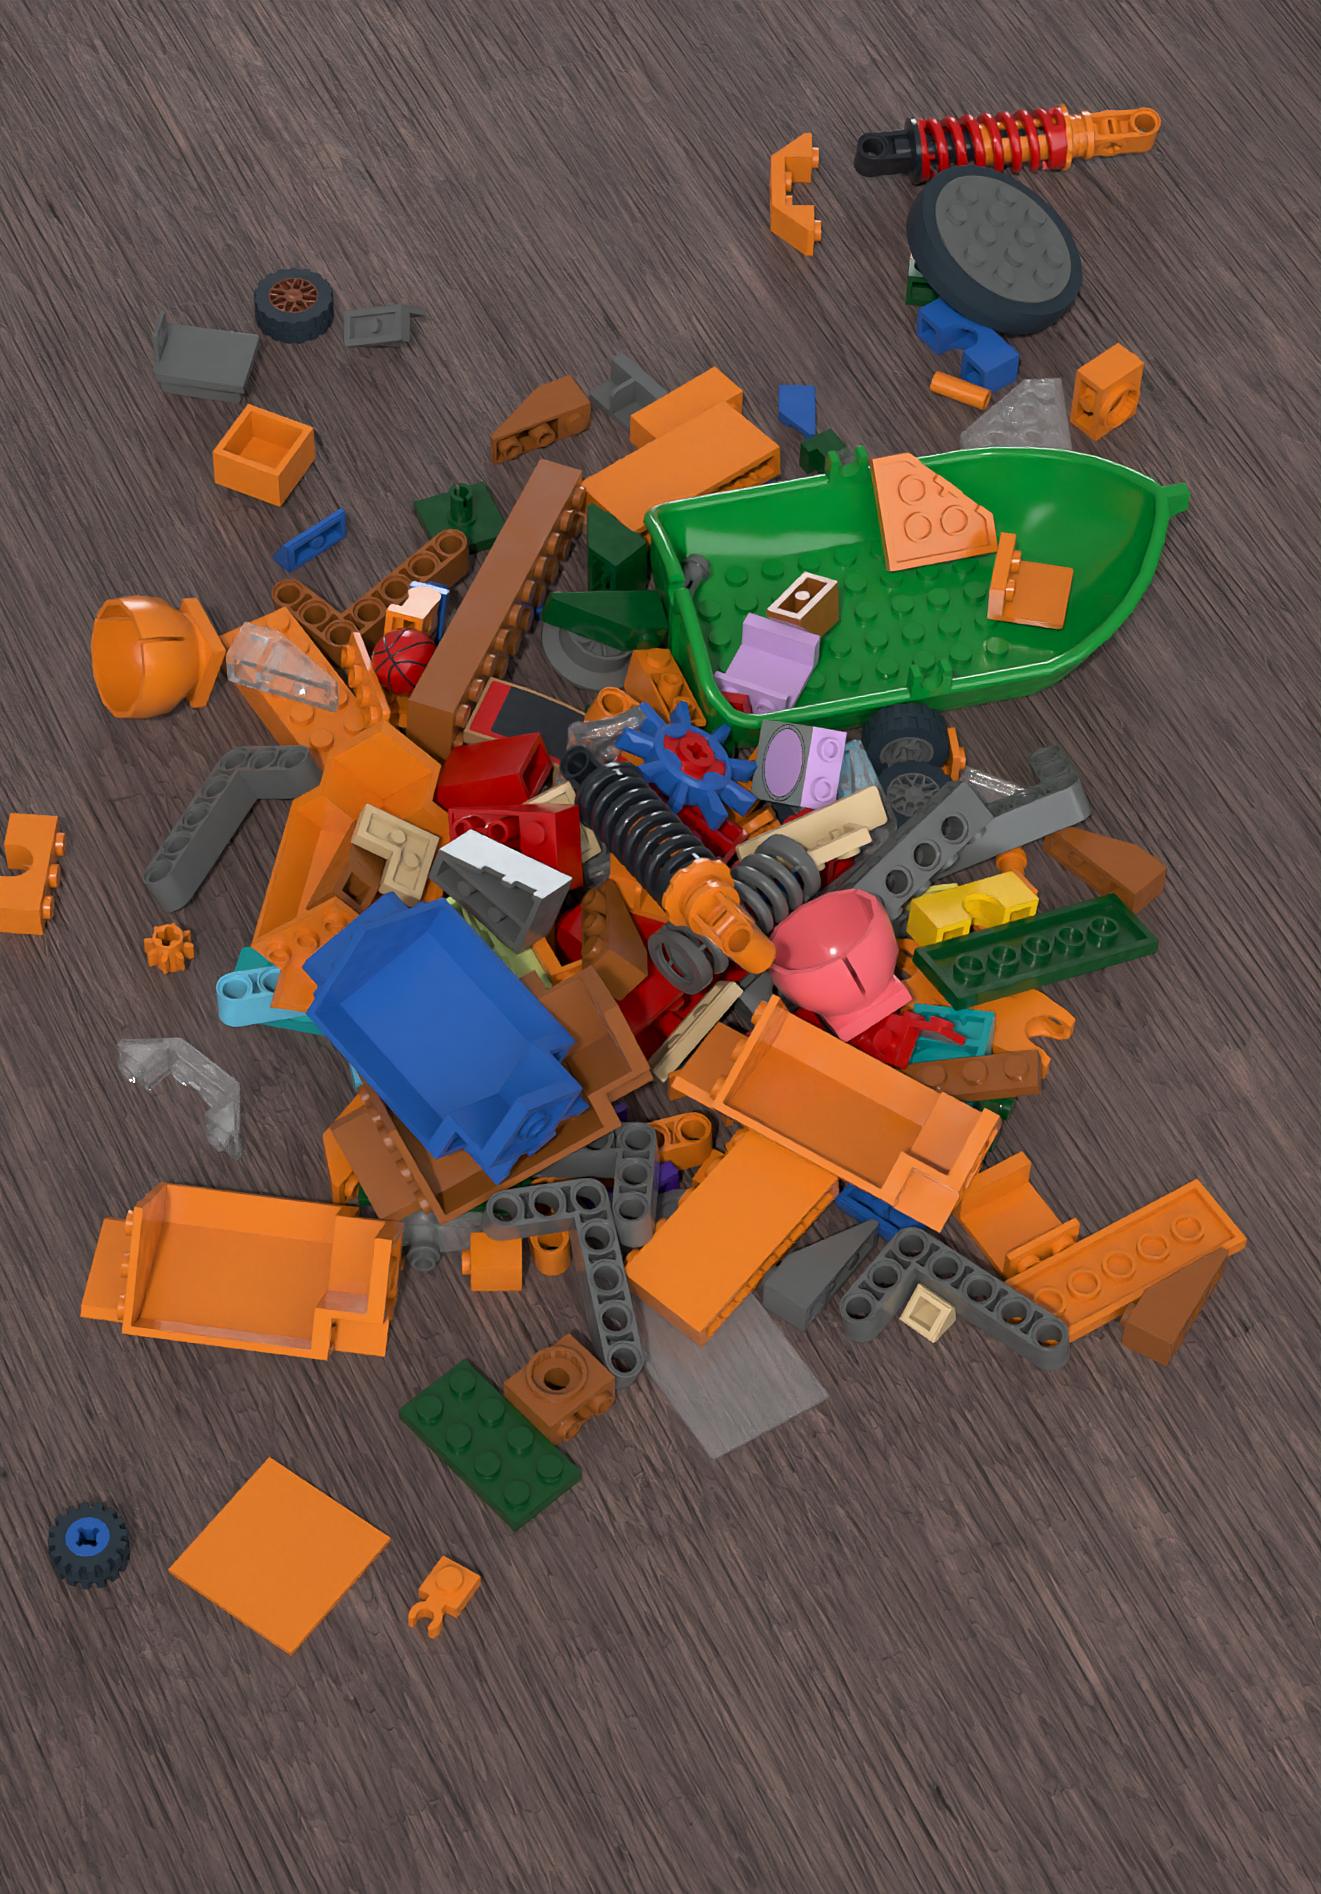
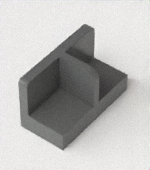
M395 304L345 310L344 347L360 348L381 345L394 348L399 347L401 343L410 342V318L426 316V308Z
M621 352L611 358V379L591 390L590 399L630 434V415L665 396L668 392Z

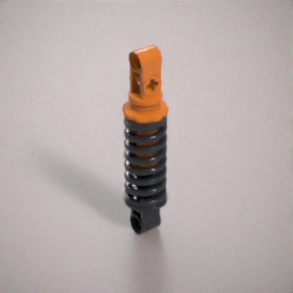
M576 745L567 750L560 761L559 768L561 774L577 790L574 804L579 805L580 822L592 830L618 861L625 866L628 872L636 878L637 882L666 913L667 919L675 926H687L696 934L706 936L725 955L747 972L759 974L767 970L775 959V945L757 927L755 920L740 906V897L734 889V879L730 875L731 869L723 861L716 860L713 853L705 848V845L698 837L694 836L690 828L683 824L677 814L672 812L670 807L662 801L655 791L651 790V787L635 766L626 762L606 764L583 745Z

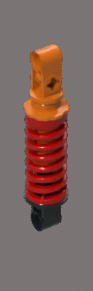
M1064 104L1050 107L1048 112L1042 107L1035 108L1031 114L1025 109L1015 111L1013 116L1007 111H1000L995 117L988 112L981 113L977 119L970 114H965L958 121L953 116H945L940 123L933 117L926 119L908 117L905 120L904 130L867 132L863 134L858 140L853 163L855 170L862 176L875 177L907 173L911 184H919L920 182L931 180L934 177V170H931V165H936L938 174L950 168V163H954V166L968 165V162L971 161L973 166L986 168V165H991L993 170L1001 173L1004 171V164L1009 163L1013 173H1019L1022 170V162H1027L1030 171H1037L1040 168L1041 160L1043 170L1060 169L1064 171L1070 168L1072 158L1074 157L1090 160L1093 156H1114L1122 153H1143L1149 151L1154 146L1161 126V118L1156 111L1146 107L1118 111L1104 110L1096 113H1089L1088 110L1079 111L1078 115H1069ZM1138 128L1145 129L1147 132L1140 131ZM865 153H873L877 156H868Z

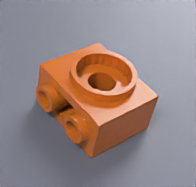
M1117 343L1077 369L1070 422L1091 439L1097 441L1134 416L1140 399L1144 362L1136 354Z

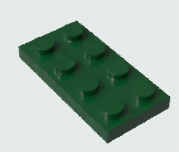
M465 1359L399 1409V1419L514 1532L518 1531L581 1480V1471Z

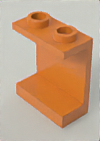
M1023 1151L975 1175L956 1209L954 1208L951 1212L1005 1281L1077 1243L1080 1222L1076 1217L1062 1224L1029 1183L1032 1163Z

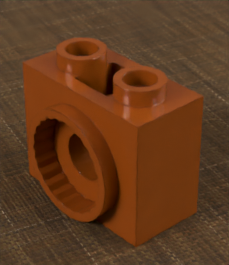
M567 1333L552 1346L535 1353L526 1366L504 1382V1398L556 1446L561 1441L567 1442L574 1438L582 1425L594 1415L601 1416L610 1409L615 1400V1376L570 1333ZM552 1386H560V1387H563L564 1389H562V1390H552V1389H550V1387H552Z

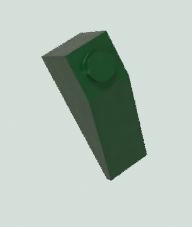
M658 590L551 592L540 613L541 621L620 651L659 648L669 630Z

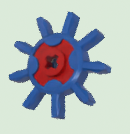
M646 701L641 703L630 718L641 732L626 726L616 739L615 747L643 758L644 764L638 765L636 768L640 771L647 784L653 783L662 794L669 798L666 804L672 812L678 814L684 805L698 806L711 831L718 830L728 817V813L722 803L744 817L757 797L734 781L747 783L758 767L756 761L728 757L722 744L725 742L731 728L727 724H723L714 729L711 734H708L704 730L692 726L688 704L684 701H680L669 716L670 723L666 724Z

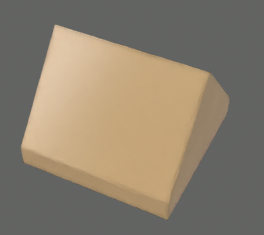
M919 1283L900 1320L934 1343L956 1321L955 1306L922 1283Z

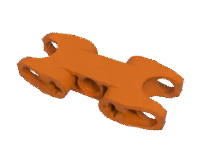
M896 939L899 949L896 966L911 976V978L901 980V982L913 999L897 1009V1015L900 1016L902 1010L913 1012L915 1003L952 1007L912 962L913 958L904 953L907 952L914 955V950L920 948L917 942L911 939ZM1035 989L966 1008L995 1012L996 1021L991 1055L1038 1049L1041 1056V1079H1045L1049 1072L1051 1058L1043 1049L1036 1046L1029 1039L1036 1036H1045L1057 1040L1069 1039L1074 1032L1076 1021L1066 1009L1055 1003L1044 993ZM1048 1017H1051V1018L1056 1019V1020L1059 1021L1062 1025L1057 1024L1056 1022H1054L1053 1020L1049 1019Z

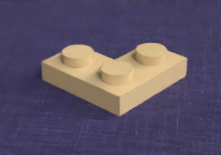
M366 803L360 811L351 843L387 859L377 891L382 894L394 891L404 904L410 907L415 906L420 901L440 837Z

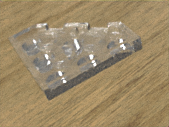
M1061 378L1024 379L960 434V450L989 446L1056 448L1073 451Z

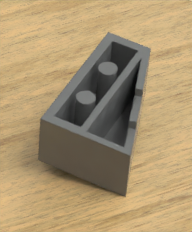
M472 829L439 849L428 875L429 879L516 954H520L549 934L573 881L572 877Z

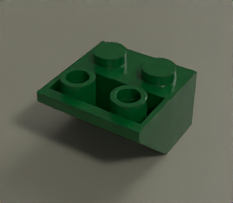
M594 503L587 506L586 559L588 592L646 590L648 542L638 532L630 530L617 521L611 513L603 511Z

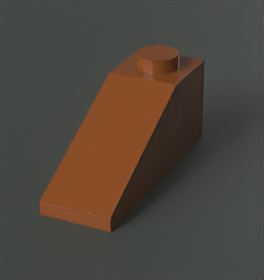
M1070 826L1045 836L1043 851L1101 896L1115 893L1135 915L1163 892L1167 867L1156 856L1148 854L1138 845Z
M1222 1247L1145 1290L1137 1304L1130 1302L1120 1320V1325L1125 1327L1121 1344L1168 1367L1223 1276L1229 1251Z

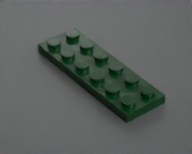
M1111 893L916 948L912 962L953 1009L959 1011L1155 954L1159 940L1115 893Z

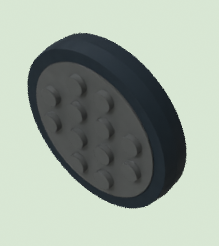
M960 165L950 167L934 176L920 190L909 209L906 220L907 240L919 270L940 297L972 321L987 328L1009 334L1036 333L1046 329L1068 310L1077 296L1082 281V265L1079 251L1071 233L1048 203L1016 179L999 171L981 166Z

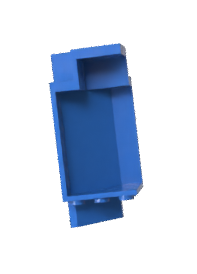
M394 891L386 893L312 954L302 966V969L318 985L313 993L315 999L305 1014L436 1160L465 1149L491 1180L498 1185L510 1175L509 1171L520 1155L527 1153L531 1157L556 1135L554 1130L560 1121L572 1116L578 1117L589 1107L579 1095L583 1088L560 1064L575 1043V1039L444 897L428 903L425 901L419 902L409 909Z

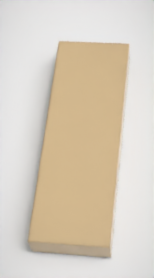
M717 981L649 1058L647 1062L651 1068L649 1071L654 1078L652 1081L664 1083L668 1078V1073L673 1072L743 993V990L734 981Z

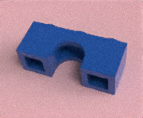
M942 297L918 309L916 335L937 355L951 349L964 350L960 374L963 380L989 389L992 393L1016 381L1020 355L995 330L967 318L950 306Z

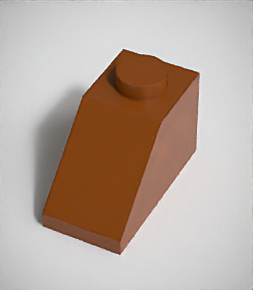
M804 572L766 609V615L776 622L818 635L821 638L839 620L838 581Z

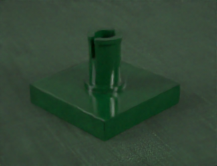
M483 482L473 485L459 483V489L454 484L449 492L414 502V513L429 541L443 530L457 529L463 532L467 538L469 555L491 549L505 524Z

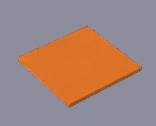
M269 1457L168 1570L173 1576L292 1656L390 1543L391 1538Z

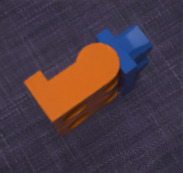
M413 581L410 585L406 602L402 606L391 604L387 608L384 635L398 628H414L425 633L437 647L445 634L450 594L448 586L433 581H428L426 584Z

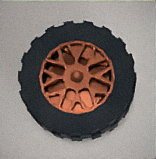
M297 267L285 270L283 268L273 274L266 275V278L258 283V288H255L254 307L256 324L258 328L262 329V333L270 336L272 340L277 342L278 340L283 341L287 344H300L308 340L313 341L319 335L325 334L327 328L331 327L333 323V291L327 279L324 280L322 275L317 272L314 273L305 268L297 269Z

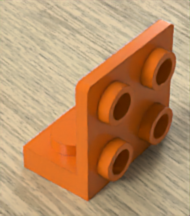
M1001 532L989 591L987 619L1062 629L1074 570L1069 567L1021 561L1022 551L1015 550L1016 534Z

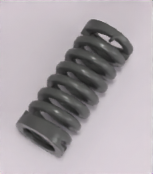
M774 834L768 837L756 848L754 854L747 855L742 859L739 866H735L730 870V875L734 879V889L739 894V897L753 909L758 919L746 909L741 899L740 906L755 920V924L765 935L772 931L774 923H780L786 919L789 911L797 909L821 888L820 874L812 858L797 842L782 834ZM776 856L783 858L793 866L790 871L777 861ZM793 872H799L804 885L798 883L792 874ZM774 878H777L782 883L788 895L775 884ZM755 886L764 892L773 907L761 897ZM669 920L650 935L648 939L649 954L659 972L670 984L686 994L694 995L702 991L711 983L713 973L719 974L724 972L729 965V961H733L706 936L696 934L687 926H675ZM697 938H698L699 940H701L704 944H701V945H700V943H699V941L697 940ZM662 943H664L667 954L671 959L669 961H666L663 955ZM706 947L709 949V951L711 952L712 956H710V955L704 950ZM673 964L684 978L678 975L670 966Z

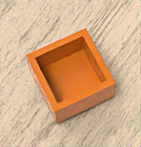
M247 404L212 452L215 483L281 507L315 460L314 428Z

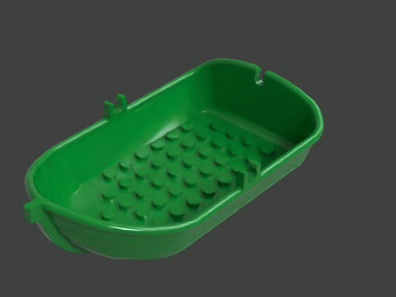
M858 446L854 449L855 460L845 466H841L842 463L836 451H829L827 453L824 474L665 502L651 507L644 514L643 523L651 536L650 559L655 590L659 592L669 625L667 649L670 650L683 677L686 678L687 684L707 721L706 726H703L705 732L711 734L714 729L727 724L731 728L727 739L736 740L735 749H745L759 745L763 719L842 731L862 727L864 722L869 720V716L876 714L884 707H891L893 704L928 705L931 709L934 708L939 712L1030 696L1054 686L1084 662L1098 647L1110 639L1133 613L1153 580L1164 547L1169 520L1177 513L1188 509L1190 491L1185 482L1161 486L1154 478L1128 466L1100 456L1067 449L989 446L916 457L934 473L942 476L961 490L964 495L993 514L998 546L1001 532L1016 534L1015 550L1022 551L1021 561L1069 567L1074 570L1062 629L987 619L989 591L997 552L892 572L887 571L870 466H868V454L864 446ZM691 554H699L708 560L710 574L700 582L692 598L689 589L684 588L685 578L681 562ZM804 572L838 581L839 620L820 638L818 663L794 708L763 714H748L734 709L719 691L713 677L716 671L726 673L742 644L743 622L748 613L770 619L766 615V609Z

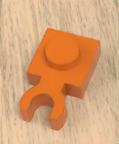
M443 1555L418 1589L419 1598L424 1601L412 1606L408 1614V1625L413 1628L419 1619L423 1617L431 1618L433 1621L428 1626V1637L432 1639L437 1637L443 1628V1615L447 1613L457 1619L480 1587L481 1576Z

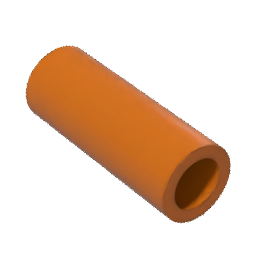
M936 371L930 384V391L982 411L987 408L992 391L941 371Z

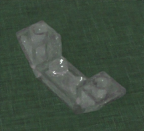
M181 1037L122 1039L116 1044L119 1060L118 1068L128 1081L132 1083L136 1081L149 1091L172 1072L181 1084L185 1086L189 1084L201 1094L203 1100L211 1107L204 1113L205 1135L210 1145L219 1152L225 1151L235 1160L242 1156V1099L240 1083Z

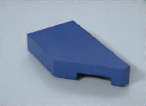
M779 385L778 420L788 428L794 427L805 436L804 440L815 436V386Z

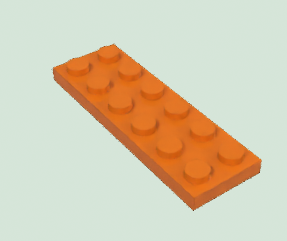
M1195 1179L1009 1278L1004 1283L1064 1322L1068 1329L1069 1341L1071 1343L1123 1315L1130 1302L1137 1304L1145 1290L1221 1247L1228 1250V1257L1246 1247L1247 1238L1202 1183ZM1014 1317L1007 1322L1011 1325L1022 1323L1024 1319ZM1047 1340L1041 1346L1051 1348L1058 1345L1059 1342Z

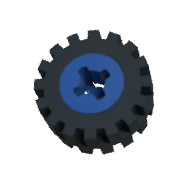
M89 1502L81 1503V1509L78 1510L73 1505L66 1508L67 1515L59 1514L55 1518L56 1526L51 1525L48 1531L49 1556L57 1576L61 1580L66 1578L67 1584L75 1587L79 1582L82 1589L90 1590L92 1583H96L97 1588L105 1586L104 1580L106 1579L114 1582L118 1579L117 1571H125L127 1559H130L131 1553L128 1530L122 1516L118 1517L117 1511L112 1507L105 1511L104 1504L96 1502L94 1508L89 1507ZM85 1540H95L96 1543H87Z

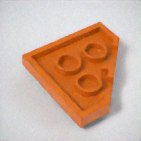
M903 452L869 459L887 571L892 572L998 551L993 514L964 495L961 490L942 476L934 473L912 454Z

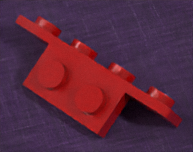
M902 1010L900 1016L894 1011L846 1043L890 1067L906 1070L918 1036L963 1046L966 1038L952 1031L954 1024L947 1020L931 1016L929 1022L925 1021L926 1018L921 1015Z

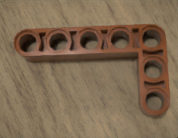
M457 529L441 531L342 613L338 612L300 581L289 578L277 582L272 588L271 595L274 609L276 611L286 606L330 665L337 669L346 670L341 666V651L344 645H348L351 632H359L361 634L368 655H370L377 642L384 636L387 608L391 604L402 606L406 602L408 591L413 581L425 584L428 581L447 585L449 589L467 574L471 566L467 538L463 532Z

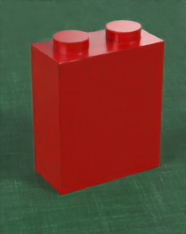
M540 732L453 747L439 773L432 801L448 813V808L522 804L536 797L553 766Z

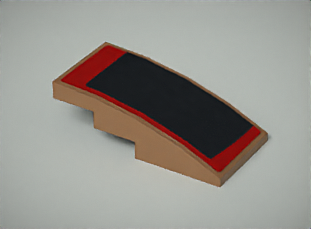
M490 677L463 731V742L469 744L540 732L553 764L543 784L549 787H554L567 780L560 772V761L565 752L576 745L585 746L606 764L611 762L631 764V762L587 728L584 720L586 713L534 690ZM572 786V788H573V790H574V792H575V794H576V793H577V790Z

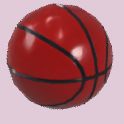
M398 628L386 633L377 642L371 661L372 668L377 675L380 685L394 695L411 696L437 647L425 633L414 628Z

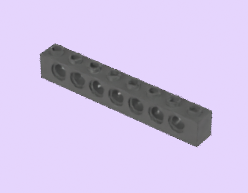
M965 780L948 781L834 891L856 889L858 891V889H861L876 896L887 910L892 922L903 912L901 906L911 896L913 898L919 896L931 885L929 879L938 870L943 871L955 863L959 857L957 852L966 843L972 844L984 835L987 830L984 826L994 816ZM945 819L948 820L951 828L947 838L944 837L941 830ZM917 846L923 852V859L919 865L914 860V850ZM889 872L895 878V886L891 892L886 887V877ZM768 969L759 974L748 972L737 983L743 990V993L732 1006L752 1030L755 1024L751 1023V1019L756 1008L762 1000L769 1002L773 995V981ZM783 994L781 995V1000L791 1013L798 1005L789 1002Z

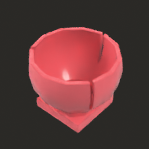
M856 889L829 892L799 906L774 928L769 937V940L773 942L776 948L775 959L768 968L773 984L789 1002L817 1013L836 1037L845 1043L913 1000L906 987L894 975L899 949L888 912L876 896L861 889H858V891Z

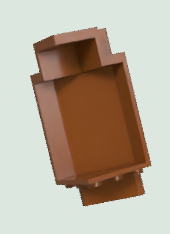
M593 965L549 989H546L535 970L519 978L575 1039V1043L560 1064L583 1088L579 1095L589 1107L578 1117L572 1116L560 1121L554 1130L556 1135L531 1157L527 1153L520 1155L509 1171L510 1175L498 1185L491 1180L465 1149L436 1160L358 1073L363 1084L356 1089L365 1105L329 1124V1127L379 1219L398 1222L422 1209L425 1215L433 1211L442 1226L489 1200L494 1193L509 1189L622 1126L611 1103L652 1081L654 1078L649 1071L651 1068L618 1004Z

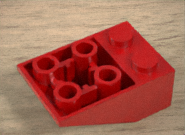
M534 803L448 808L450 842L472 829L572 877L573 881L569 890L583 885L579 805Z

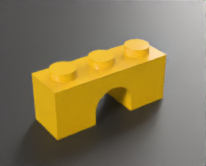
M1009 871L913 899L906 931L920 947L969 934L971 925L991 928L1036 915L1039 898L1013 871Z

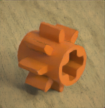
M175 923L159 927L155 926L153 938H144L148 966L157 965L163 971V974L179 970L184 971L186 959L195 958L190 930L182 932Z

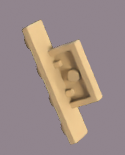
M875 786L865 787L737 845L736 852L739 861L741 862L749 854H754L756 848L774 834L785 835L797 842L812 858L818 871L825 868V862L836 857L841 860L858 854L860 852L859 847L872 842L869 831L887 822V816L878 789ZM776 856L777 861L788 870L793 867L783 858Z

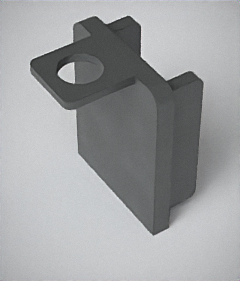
M161 311L153 332L155 355L153 377L156 381L161 382V389L165 393L239 403L242 394H244L260 345V335L181 324H171L167 327L166 312Z

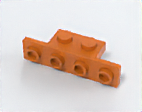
M351 632L348 645H344L341 651V666L347 671L348 684L355 692L357 708H361L365 728L367 729L383 719L395 728H407L408 696L394 695L380 685L377 675L372 668L371 660L359 632Z

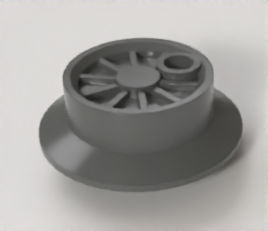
M544 623L541 632L542 650L548 663L558 675L579 688L593 692H600L606 687L624 688L623 685L633 651H620Z

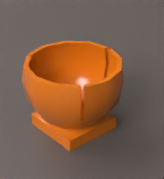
M134 595L106 600L96 614L97 618L94 620L91 655L93 677L102 703L112 715L124 719L150 718L171 712L185 697L192 708L206 707L226 654V649L198 599L184 598L179 610L158 597Z

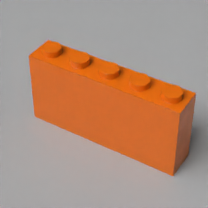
M723 400L687 422L676 426L673 430L652 442L645 444L626 457L617 460L598 473L587 477L581 484L582 487H586V495L580 511L587 517V506L594 503L603 511L611 513L617 521L630 530L642 535L648 542V552L651 546V536L643 523L644 514L651 507L683 498L762 485L781 474L780 446Z
M746 1127L737 1134L732 1143L733 1148L724 1158L721 1156L717 1157L709 1165L705 1172L706 1178L696 1189L690 1187L684 1192L678 1201V1209L669 1219L663 1217L656 1223L652 1239L641 1249H633L623 1261L629 1291L701 1348L763 1280L769 1268L781 1260L839 1194L838 1177Z

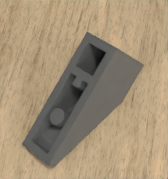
M874 1219L865 1221L789 1254L779 1266H771L761 1282V1287L764 1288L762 1306L805 1332L875 1249L878 1240L879 1222Z

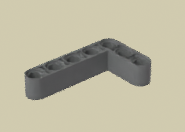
M239 746L230 749L219 759L142 875V881L164 911L173 912L181 909L191 900L256 799H296L320 785L323 770L306 746Z
M1046 746L1032 752L1028 756L1027 760L1036 785L985 805L994 817L984 826L987 829L984 835L972 844L966 843L957 852L959 857L955 863L943 871L938 870L929 879L931 882L1079 823L1091 814V808L1080 776L1060 747ZM948 820L943 822L941 827L945 838L949 836L951 830ZM917 846L914 850V860L919 865L923 859V852Z
M621 1122L622 1126L529 1177L615 1178L612 1210L618 1240L627 1247L635 1248L647 1244L653 1237L660 1158L656 1131L647 1123Z
M582 1178L501 1190L494 1193L489 1198L481 1217V1227L489 1238L496 1241H505L568 1231L595 1358L615 1376V1390L629 1388L642 1369L644 1356L609 1196L605 1186L593 1178ZM576 1198H589L596 1208L591 1210L584 1209L577 1203ZM545 1203L553 1209L554 1214L544 1216L536 1210L534 1205ZM497 1209L505 1210L512 1216L513 1220L509 1222L499 1221L494 1217L493 1211ZM595 1237L603 1243L604 1249L594 1250L586 1244L585 1238ZM603 1277L608 1279L613 1289L602 1290L595 1285L594 1278ZM602 1319H616L621 1324L622 1330L611 1331L607 1329ZM615 1358L625 1360L629 1364L631 1371L627 1373L617 1371L613 1367L611 1360Z
M907 1227L896 1233L844 1294L839 1303L845 1335L852 1341L865 1343L878 1336L914 1293L917 1285L922 1283L954 1305L956 1313L1039 1368L1055 1371L1065 1366L1070 1359L1069 1332L1064 1322L917 1227ZM912 1250L922 1252L915 1257L904 1256ZM946 1272L956 1274L950 1279L938 1278ZM886 1281H892L895 1283L892 1287L889 1288L878 1287L881 1283ZM978 1295H987L990 1297L983 1302H976L972 1300L975 1296ZM860 1312H865L869 1314L866 1318L861 1320H855L851 1318L852 1316ZM1014 1317L1024 1319L1022 1323L1016 1325L1006 1323V1321ZM1047 1340L1059 1342L1058 1345L1051 1348L1041 1346Z

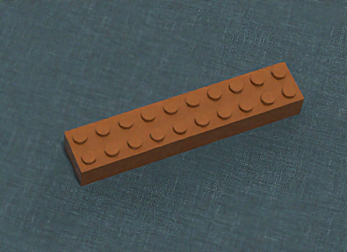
M544 459L539 460L408 700L406 737L440 763L441 767L445 764L453 747L468 744L463 742V731L490 677L503 680L508 667V657L516 655L520 646L522 631L528 632L532 624L534 608H540L543 604L547 583H554L560 559L566 560L570 551L572 536L578 537L581 531L583 516L579 515V509L582 507L586 495V487L581 486L582 470Z

